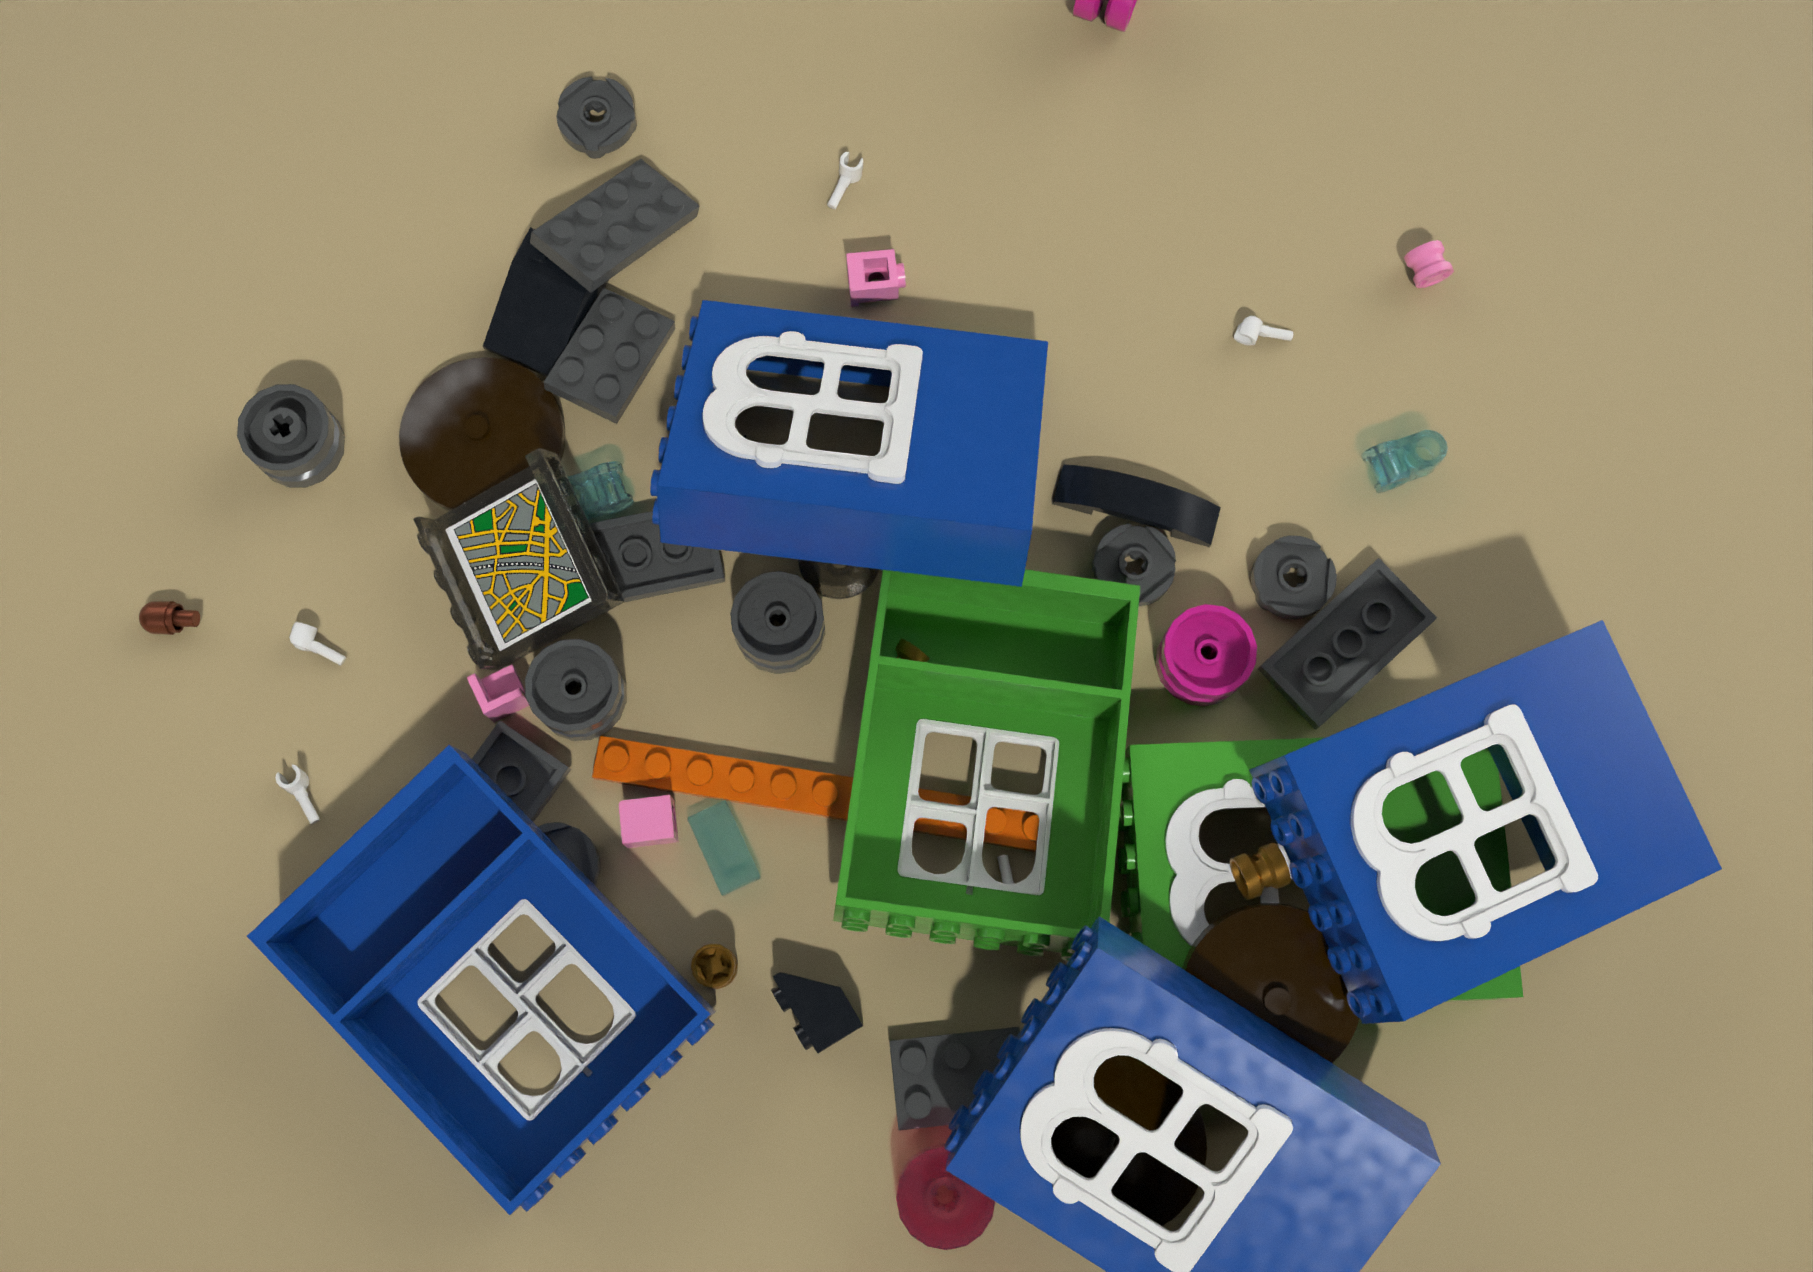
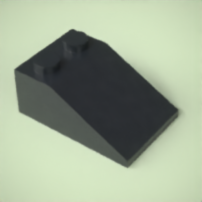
M530 227L511 262L483 343V348L547 377L602 289L606 287L608 281L594 291L589 292L530 244L531 233L535 230Z

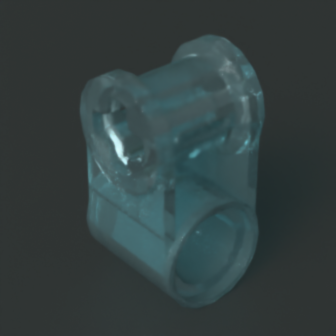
M1423 430L1398 440L1375 445L1364 451L1361 457L1364 462L1369 463L1377 482L1374 485L1376 493H1382L1432 473L1446 456L1448 447L1446 440L1441 434L1433 430ZM1416 447L1428 449L1432 454V460H1424L1416 453Z
M616 461L602 463L587 471L555 481L550 487L549 492L562 521L568 524H579L583 521L606 514L617 513L630 507L634 500L632 495L626 492L621 477L623 472L622 464ZM608 483L611 485L612 493L609 491ZM570 494L580 495L579 502L571 508L561 507L562 500Z

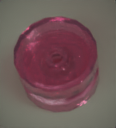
M945 1143L924 1147L908 1159L899 1174L895 1194L900 1219L910 1235L927 1247L951 1250L967 1246L983 1234L993 1218L995 1201L945 1170L949 1151L944 1149ZM941 1186H946L948 1190L953 1191V1197L947 1203L939 1202L936 1198L938 1195L937 1190Z

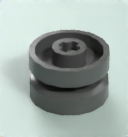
M277 384L259 391L245 404L238 418L237 438L242 451L272 481L286 487L307 488L324 481L337 469L344 455L345 436L339 421L310 390L295 384Z
M783 571L760 574L746 582L737 593L730 612L732 632L736 643L745 659L759 670L774 674L795 672L809 664L821 650L826 633L822 601L813 586L798 575ZM774 620H777L779 623L785 622L782 626L778 627L771 624Z
M582 639L560 640L545 647L533 659L525 677V697L533 714L557 736L572 741L592 740L609 732L620 720L627 703L626 683L617 665L598 645ZM579 685L581 691L574 695L571 690Z

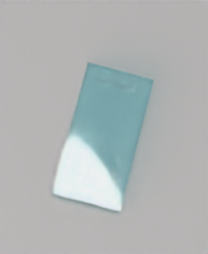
M726 800L687 817L722 896L761 879Z

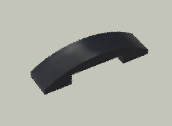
M1063 464L1053 500V505L1092 515L1094 510L1171 532L1170 537L1210 547L1212 544L1221 507L1203 498L1156 481L1111 470Z

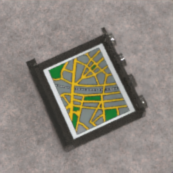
M541 448L525 456L530 465L529 467L439 518L433 520L418 516L413 519L419 531L417 534L418 542L422 549L429 554L435 567L433 572L434 578L440 588L446 591L452 605L450 607L451 616L455 623L462 628L469 643L467 644L468 654L480 669L500 670L625 602L558 455Z

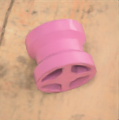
M1436 240L1422 244L1405 255L1404 260L1407 267L1412 268L1415 273L1413 281L1416 288H1426L1448 278L1454 272L1451 263L1445 261L1443 257L1445 249L1441 241Z

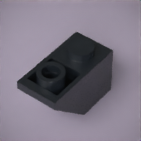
M783 972L773 976L777 986L772 988L771 992L783 1012L791 1008L799 1024L793 1027L805 1050L814 1047L817 1054L863 1027L841 987Z

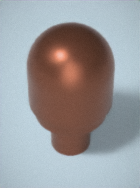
M152 601L144 605L140 610L139 622L142 628L151 634L174 635L175 633H180L184 627H198L200 624V613L197 610H184L181 604H177L174 601Z

